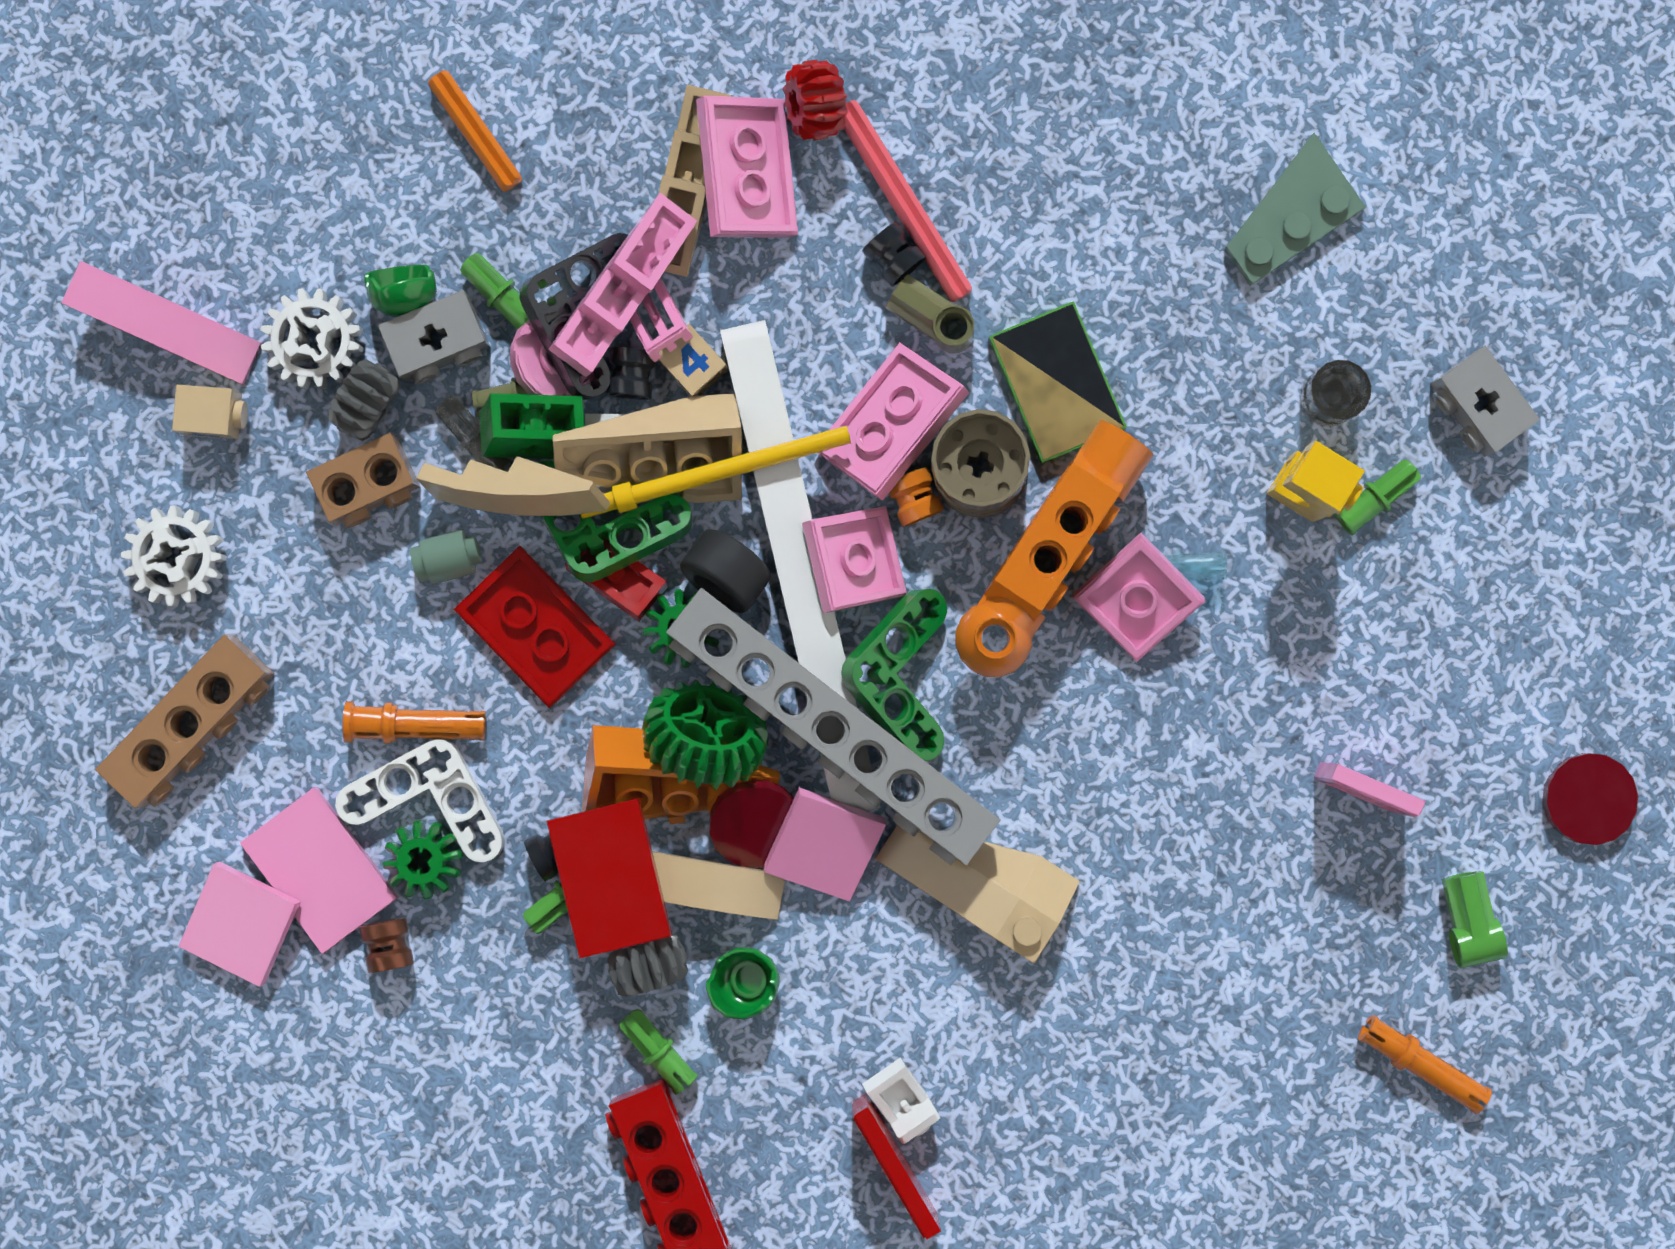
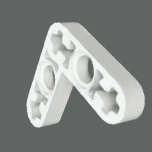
M435 739L426 742L348 784L340 790L336 797L335 807L341 819L349 824L359 825L372 821L430 789L462 851L469 859L475 862L490 861L496 858L504 848L505 837L496 817L460 750L454 743L448 740ZM436 747L440 752L449 751L451 758L446 761L448 770L442 772L438 767L422 773L429 780L422 785L419 771L410 763V760L417 757L418 765H422L433 758L431 751L433 748ZM396 768L407 771L412 780L409 791L403 795L392 793L386 783L389 773ZM376 779L378 792L388 803L381 807L380 798H377L364 806L366 812L364 816H361L358 811L349 812L347 805L352 802L350 794L355 791L358 796H362L374 791L375 789L369 782ZM457 787L467 788L474 797L473 807L465 814L453 811L449 804V796ZM480 811L483 812L485 820H480L476 823L482 833L492 832L495 838L489 844L491 852L488 854L482 848L477 850L472 848L471 842L476 839L472 826L470 825L462 831L459 822L472 819Z

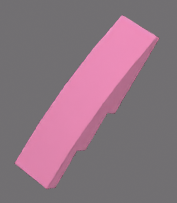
M658 194L596 279L548 350L583 376L587 377L590 375L614 338L622 332L644 297L652 291L695 226L697 220L663 194Z
M82 261L79 262L61 302L70 308L244 385L262 345L257 340Z

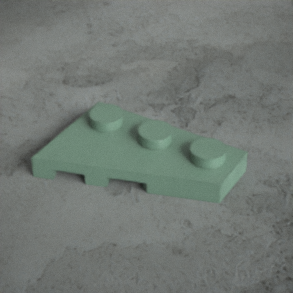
M1315 132L1225 247V251L1249 286L1366 208Z

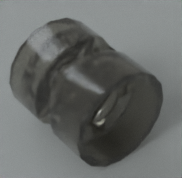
M1335 360L1326 363L1305 379L1300 389L1299 402L1303 413L1310 421L1320 426L1334 427L1356 417L1366 408L1371 398V383L1367 373L1359 365L1349 360Z

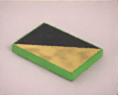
M1074 301L989 336L988 339L1041 464L1081 448L1099 420L1109 422L1122 430L1127 428Z

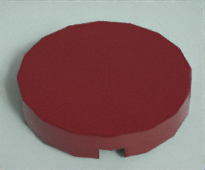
M1581 753L1564 759L1554 769L1553 773L1548 776L1544 784L1542 804L1547 820L1565 838L1575 843L1600 845L1614 841L1629 829L1637 814L1639 795L1634 778L1620 762L1607 755Z
M755 780L756 783L747 784L740 782L735 784L733 788L729 787L721 793L713 804L709 819L710 836L715 849L727 861L743 867L762 868L794 797L783 786L768 780Z

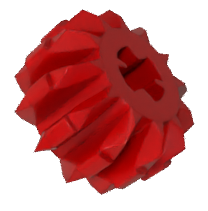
M817 59L793 65L792 69L786 73V85L783 87L785 94V103L783 105L787 109V120L789 123H792L793 132L796 136H801L803 140L813 139V141L828 139V136L837 135L840 130L844 129L846 123L845 116L848 113L846 107L848 95L844 92V80L842 77H839L838 68L827 60L818 61Z

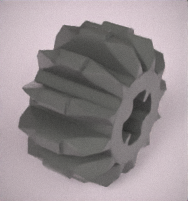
M366 359L358 362L355 367H352L349 375L344 378L342 385L336 391L337 394L330 403L328 421L350 438L354 437L360 441L370 438L376 432L380 423L383 422L384 417L391 409L390 407L397 397L396 394L400 389L398 378L378 363L374 364Z
M675 934L670 937L613 950L607 958L611 982L615 984L618 995L625 997L647 993L674 984L677 981L683 980L688 972L684 946H681L678 935Z

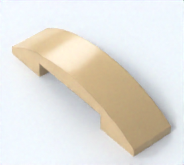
M652 851L666 903L778 920L785 879L765 873L764 869L739 867Z

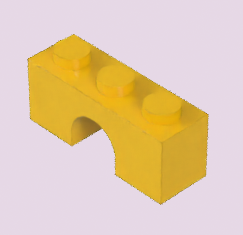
M1314 441L1308 444L1302 453L1296 451L1289 455L1266 494L1309 521L1315 522L1325 517L1330 518L1336 513L1340 514L1344 508L1348 511L1352 508L1363 491L1364 486L1358 482L1365 470L1320 442Z

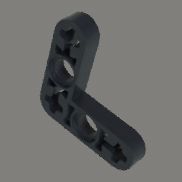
M617 233L530 277L523 283L520 289L519 299L565 388L572 396H582V400L594 398L607 390L611 374L604 358H601L593 370L595 378L590 382L591 385L585 384L582 386L579 381V377L582 374L548 349L555 340L556 327L559 324L567 323L577 308L574 302L585 297L604 270L599 260L618 250L628 234ZM574 263H582L590 270L591 282L588 287H579L573 282L570 271ZM559 282L563 290L548 297L547 302L541 301L538 303L534 294L539 291V288L545 289Z

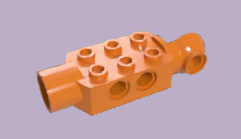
M1098 421L1083 446L1067 466L987 586L978 604L972 606L961 617L955 631V647L961 661L971 671L985 677H1003L1015 672L1026 661L1032 647V638L1046 618L1041 612L1043 609L1049 612L1057 606L1069 587L1062 582L1069 570L1075 573L1085 564L1095 548L1088 541L1094 532L1100 535L1108 529L1120 511V508L1114 502H1124L1154 456L1136 438L1109 422ZM1062 513L1073 514L1078 519L1080 526L1078 534H1070L1062 528L1060 524ZM1037 551H1045L1053 557L1054 569L1052 573H1043L1036 568L1034 555ZM990 625L1001 627L1006 633L1007 643L999 652L987 650L982 643V633Z

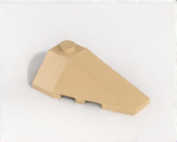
M735 393L686 397L553 435L555 469L592 481L598 486L611 487L616 483L622 484L629 481L632 485L742 455V430ZM742 474L674 494H679L687 502L692 503L742 500Z
M897 824L875 859L1004 945L1035 963L1060 924L1080 881L1040 855L988 842L982 844L967 865L958 859L952 865H949L929 849L934 842L921 830L913 837Z

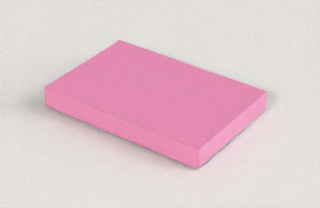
M702 96L698 98L696 103L710 237L790 238L798 235L786 111L783 105L785 103L784 99Z
M899 342L829 429L832 430L847 425L851 444L822 451L818 454L883 501L967 397L969 391L964 385Z
M318 787L312 788L240 842L273 888L301 901L294 917L322 954L326 953L399 898Z

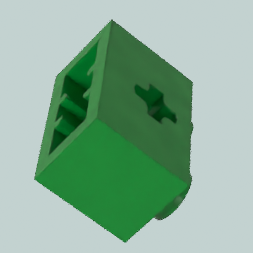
M490 393L479 413L482 457L516 458L518 456L521 458L554 459L553 435L584 426L582 396Z

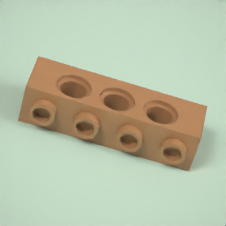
M224 634L96 767L95 771L134 808L147 807L149 804L156 807L173 791L174 786L170 782L182 770L185 773H189L206 756V753L202 750L204 746L214 736L220 740L234 728L238 722L234 715L246 703L253 706L268 692L271 686L267 681L274 672L235 635ZM224 678L230 685V695L225 702L220 704L212 695V687L216 680ZM188 711L192 712L198 720L197 731L191 737L186 736L180 728V720ZM155 745L160 746L166 756L164 766L158 771L153 769L148 761L149 751Z

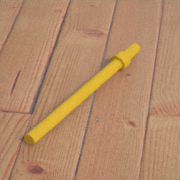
M847 425L636 485H632L629 481L612 486L611 492L604 493L610 502L607 511L581 514V517L584 519L618 509L619 513L638 508L637 503L851 444Z

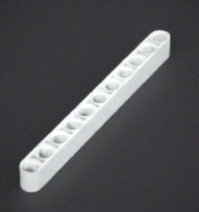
M765 320L720 330L749 453L793 441ZM794 459L755 470L753 472L798 662L857 708L854 696L848 691L842 681L841 670L846 658L835 612L823 614L802 526L803 522L812 520L799 460ZM826 716L817 725V736L826 744L836 743L843 735V725L837 718ZM864 745L856 751L854 763L858 770L869 773L872 772L867 747ZM824 768L831 799L865 811L881 808L880 805L876 808L855 792L860 783L846 772L839 779Z

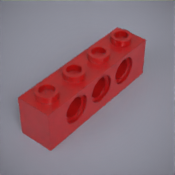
M661 1078L612 1098L609 1103L611 1112L605 1114L606 1121L615 1140L622 1138L628 1153V1155L623 1157L625 1170L632 1183L639 1181L645 1199L640 1200L644 1218L649 1227L657 1226L663 1241L657 1244V1248L732 1249L665 1080ZM645 1125L654 1126L660 1131L662 1142L657 1146L647 1147L638 1140L637 1130ZM662 1169L672 1170L679 1178V1185L672 1190H664L656 1184L654 1174ZM678 1213H687L695 1219L697 1227L692 1232L681 1233L673 1227L671 1219Z

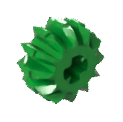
M676 589L674 592L675 606H671L668 599L663 595L657 598L659 605L665 610L662 615L654 610H647L646 617L659 622L658 627L643 629L644 636L653 637L659 635L661 638L649 647L652 654L660 652L674 640L666 632L671 627V623L678 618L687 606L685 605V596L681 589ZM697 592L693 593V595L690 598V601L696 595ZM707 636L705 643L712 647H718L720 641L714 637ZM669 647L663 662L671 665L677 653ZM681 657L682 667L689 668L691 664Z
M418 820L413 822V835L405 827H400L396 830L397 837L403 845L397 842L386 843L385 849L397 855L396 859L384 861L383 868L389 870L397 867L399 873L393 876L389 883L394 887L401 884L404 880L408 881L404 889L406 897L414 896L420 885L421 895L426 900L433 897V884L442 893L447 892L451 888L444 875L453 878L461 875V870L456 866L450 865L449 861L463 858V851H448L447 846L456 840L453 833L446 835L441 840L438 839L442 831L441 823H433L428 833H426L424 822ZM418 847L420 853L428 850L433 856L428 861V865L431 868L429 872H427V867L417 869L414 865V862L419 858L415 852Z

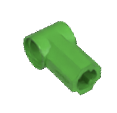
M1484 871L1465 872L1441 879L1452 923V928H1449V940L1457 966L1461 969L1506 959L1508 956L1506 937L1499 920L1494 918Z

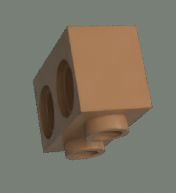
M388 433L306 471L328 522L337 526L343 523L346 529L371 518L369 511L383 504L386 505L387 509H392L410 501L413 498L411 491L421 487L398 437L392 433ZM393 462L397 467L396 479L390 485L380 486L376 478L378 468L384 463ZM350 481L354 485L355 496L349 504L339 506L335 500V490L341 483Z

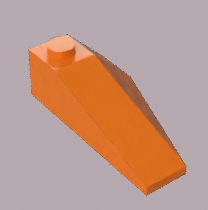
M592 725L585 760L582 812L640 798L645 819L668 816L670 825L684 823V815L692 812L708 810L710 813L717 797L729 788L723 782L717 790H714L709 784L705 783L696 788L695 783L689 780H684L678 784L676 774H662L661 764L650 763V754L643 749L642 729ZM759 765L757 771H753L748 781L738 780L736 784L740 782L744 784L756 783L755 780H768L778 784L780 779L779 771Z

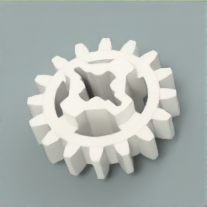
M303 288L298 289V301L293 302L285 295L282 296L281 301L284 309L281 312L271 308L268 310V314L275 320L273 326H261V331L271 336V341L262 344L261 350L275 355L267 363L268 366L273 370L284 367L280 378L290 383L298 376V386L306 390L310 386L311 380H314L317 387L322 390L327 388V377L331 376L339 383L344 381L340 370L344 366L349 369L355 367L356 364L350 359L351 353H363L364 349L354 342V337L364 333L363 328L359 325H350V322L357 316L355 311L348 308L340 312L344 300L335 295L327 302V293L319 288L316 290L314 298H310L308 292ZM321 310L330 313V315H323L316 319L309 317L305 311ZM288 324H290L288 339L283 342L285 330ZM303 324L318 334L316 341L321 353L307 345L309 340ZM342 335L341 345L335 356L333 353L335 341ZM310 359L318 363L320 367L305 369L294 364Z
M170 506L168 516L166 517L162 510L152 509L151 517L153 521L148 522L138 518L135 522L141 530L139 534L126 533L124 537L133 544L132 550L121 552V557L132 560L133 565L123 571L124 575L139 578L133 587L136 592L143 593L150 589L148 598L150 602L159 603L165 595L167 606L178 607L180 596H182L186 603L194 604L197 602L195 591L198 590L204 594H210L212 589L207 583L209 578L221 579L223 576L222 573L214 569L215 562H223L227 558L226 555L216 553L215 547L224 542L223 537L218 535L210 536L208 534L214 526L212 521L203 520L197 524L199 512L189 509L183 517L181 507ZM174 526H183L193 532L196 537L193 539H181ZM153 538V544L148 554H146L147 546L150 540ZM171 547L186 550L181 552L182 555L175 558L176 565L163 562L172 555ZM199 558H202L201 567L198 573L194 575V568ZM166 574L169 582L173 583L174 587H166L160 584L151 575Z

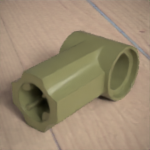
M909 274L900 281L885 307L888 311L935 341L943 351L948 353L965 351L974 339V319L972 314L966 308L952 304ZM957 319L966 325L967 331L962 338L951 340L942 334V325L948 320Z

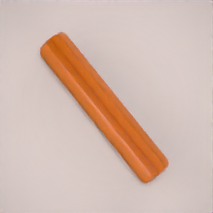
M443 70L434 75L428 81V86L503 192H507L516 187L522 181V176L449 71Z

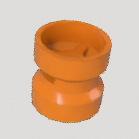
M927 467L903 475L889 492L890 498L895 499L899 506L897 516L902 527L912 525L945 510L940 497L934 495L931 490L932 478Z

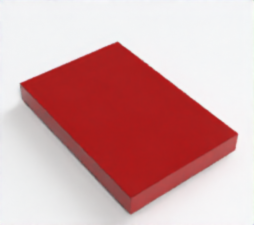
M520 545L453 609L549 709L616 646V643Z
M640 798L547 820L579 959L673 935Z
M865 1093L853 1101V1119L923 1239L926 1238L928 1240L941 1232L938 1213L870 1097Z

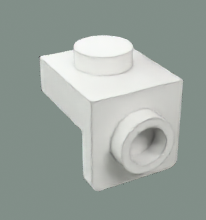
M901 1058L862 1084L866 1093L890 1123L902 1144L924 1134L931 1125L940 1119V1115L929 1096Z

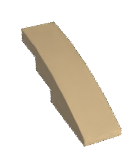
M688 84L685 90L677 130H674L665 175L662 176L658 193L663 194L697 220L695 226L664 271L688 277L707 206L696 100L702 96L733 97V95Z
M516 456L508 472L470 459L462 475L424 462L416 477L435 499L480 511L517 516H566L607 511L610 505L609 500L594 482Z

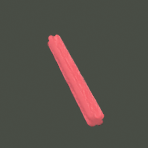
M856 100L847 102L848 113L845 116V132L913 242L926 256V263L951 302L961 300L971 292V284Z

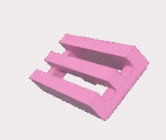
M661 277L654 286V289L674 326L668 330L649 293L644 297L642 303L659 336L652 339L637 309L630 318L642 345L654 362L662 358L659 351L665 347L669 352L676 349L675 341L682 337L685 342L693 338Z

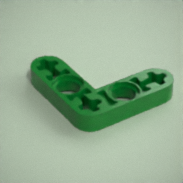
M543 460L536 462L555 469L554 461ZM673 494L656 498L598 528L591 517L584 519L581 517L578 527L574 530L562 531L555 526L557 516H540L570 572L575 578L583 582L598 581L682 539L689 533L692 527V513L689 503L684 498ZM670 510L674 515L679 514V523L672 526L669 521L662 522L664 520L663 512ZM650 519L651 526H655L657 536L651 537L648 524L644 520ZM635 528L643 534L641 543L634 548L620 546L617 542V537L624 529ZM605 539H609L612 552L616 555L613 558L609 557L608 549L605 550L603 542ZM588 550L592 556L597 555V564L589 567L586 562H581L580 553Z
M917 589L908 592L846 658L841 670L842 681L845 687L874 722L924 761H930L939 756L944 746V734L939 724L897 673L935 633L946 618V601L943 595L933 589ZM927 601L929 605L926 607L925 612L928 617L915 619L922 611L919 602ZM905 620H914V621H913L911 624H909V623H908L907 621H905ZM893 628H896L903 637L902 648L896 654L891 653L886 645L887 634ZM861 665L870 666L867 675L872 682L860 681L863 675V671L860 668ZM874 684L885 685V686H883V687H881V688L878 689ZM891 694L898 696L902 705L901 713L894 720L887 716L884 708L885 701ZM907 725H909L910 728H911V729H901V728H903V727H905V726H907ZM914 731L925 732V736L922 739L925 744L924 748H916L919 738Z

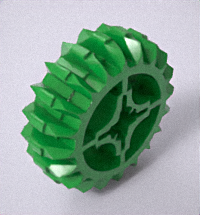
M695 679L690 686H687L678 681L674 689L663 688L661 694L658 697H653L652 703L649 704L642 725L643 749L649 752L650 763L661 764L662 774H676L678 784L684 780H689L695 783L696 788L705 783L709 784L714 790H717L723 782L733 788L738 780L748 781L753 771H757L758 766L763 761L768 745L766 721L743 705L747 700V695L736 696L732 693V688L729 692H726L724 689L716 687L714 682L707 686L701 685Z

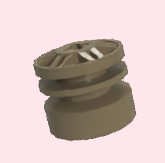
M982 409L960 413L942 427L934 441L931 465L937 493L948 507L964 516L986 518L1001 514L1017 502L1026 487L1030 451L1023 432L1013 420L1001 413ZM980 458H985L988 460L987 468L992 472H983L981 478L974 477L973 468L968 464H977Z

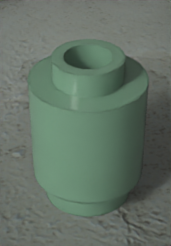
M464 529L420 540L419 546L410 548L413 569L419 583L430 581L434 585L476 573L475 564L482 562V555L476 537H468Z

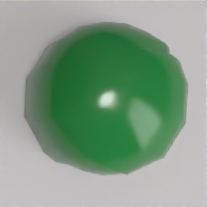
M425 264L390 267L370 271L364 275L369 302L374 308L385 315L399 317L430 304L436 296L437 287L434 272Z
M738 947L723 954V956L715 961L711 975L706 981V992L712 1007L726 1018L746 1020L761 1015L769 1009L776 998L780 984L778 968L773 959L759 949Z

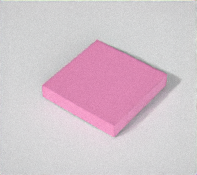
M886 506L812 519L802 523L823 614L900 598L907 594Z
M1142 533L1137 535L1073 593V598L1136 662L1205 602V597Z
M1320 762L1314 775L1316 777L1315 780L1399 815L1420 816L1426 802L1340 764Z
M799 787L764 863V872L850 902L886 827L885 817Z
M219 861L213 864L178 947L260 987L266 984L301 901Z

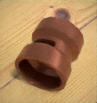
M406 918L381 921L359 927L362 941L368 945L369 954L365 959L368 973L392 970L414 964L412 949L407 947L405 942V935L408 932ZM393 945V948H388V949H383V950H382V948H381V947Z

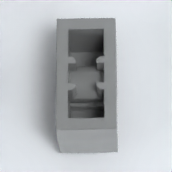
M464 290L378 325L398 376L405 382L413 380L415 385L423 384L441 375L439 369L456 362L457 367L477 362L483 358L481 351L491 347L471 298ZM434 331H438L442 336H447L441 340L442 348L439 350H435L431 345H427L433 341L431 333Z
M1486 345L1472 352L1430 383L1436 391L1432 396L1437 406L1447 416L1454 415L1463 428L1460 431V435L1465 444L1475 453L1480 451L1484 457L1496 453L1540 421V418ZM1484 396L1488 404L1485 405L1483 411L1478 412L1474 405L1478 402V398Z

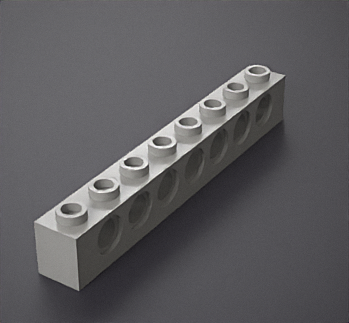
M703 588L699 589L666 633L674 639L668 647L690 664L698 657L711 668L706 676L726 692H729L733 686L738 688L748 696L743 705L762 720L766 721L770 715L778 719L785 725L784 729L780 732L784 737L801 750L807 744L814 747L823 754L818 760L820 765L839 779L845 772L860 783L855 792L876 808L883 801L894 809L897 813L892 820L913 837L919 830L930 837L934 842L929 849L949 865H952L956 859L967 865L1001 821ZM716 630L725 631L732 639L730 652L722 657H714L705 649L706 637ZM751 659H760L769 667V678L760 686H751L742 677V668ZM787 688H798L806 696V707L798 715L786 714L779 705V697ZM826 716L837 718L843 725L841 739L833 744H826L817 736V725ZM864 745L875 747L880 754L878 767L869 773L861 772L854 763L856 751ZM902 774L911 775L917 783L916 794L908 801H898L893 796L891 790L894 779ZM939 803L948 804L954 812L952 824L944 830L934 829L929 822L930 810Z

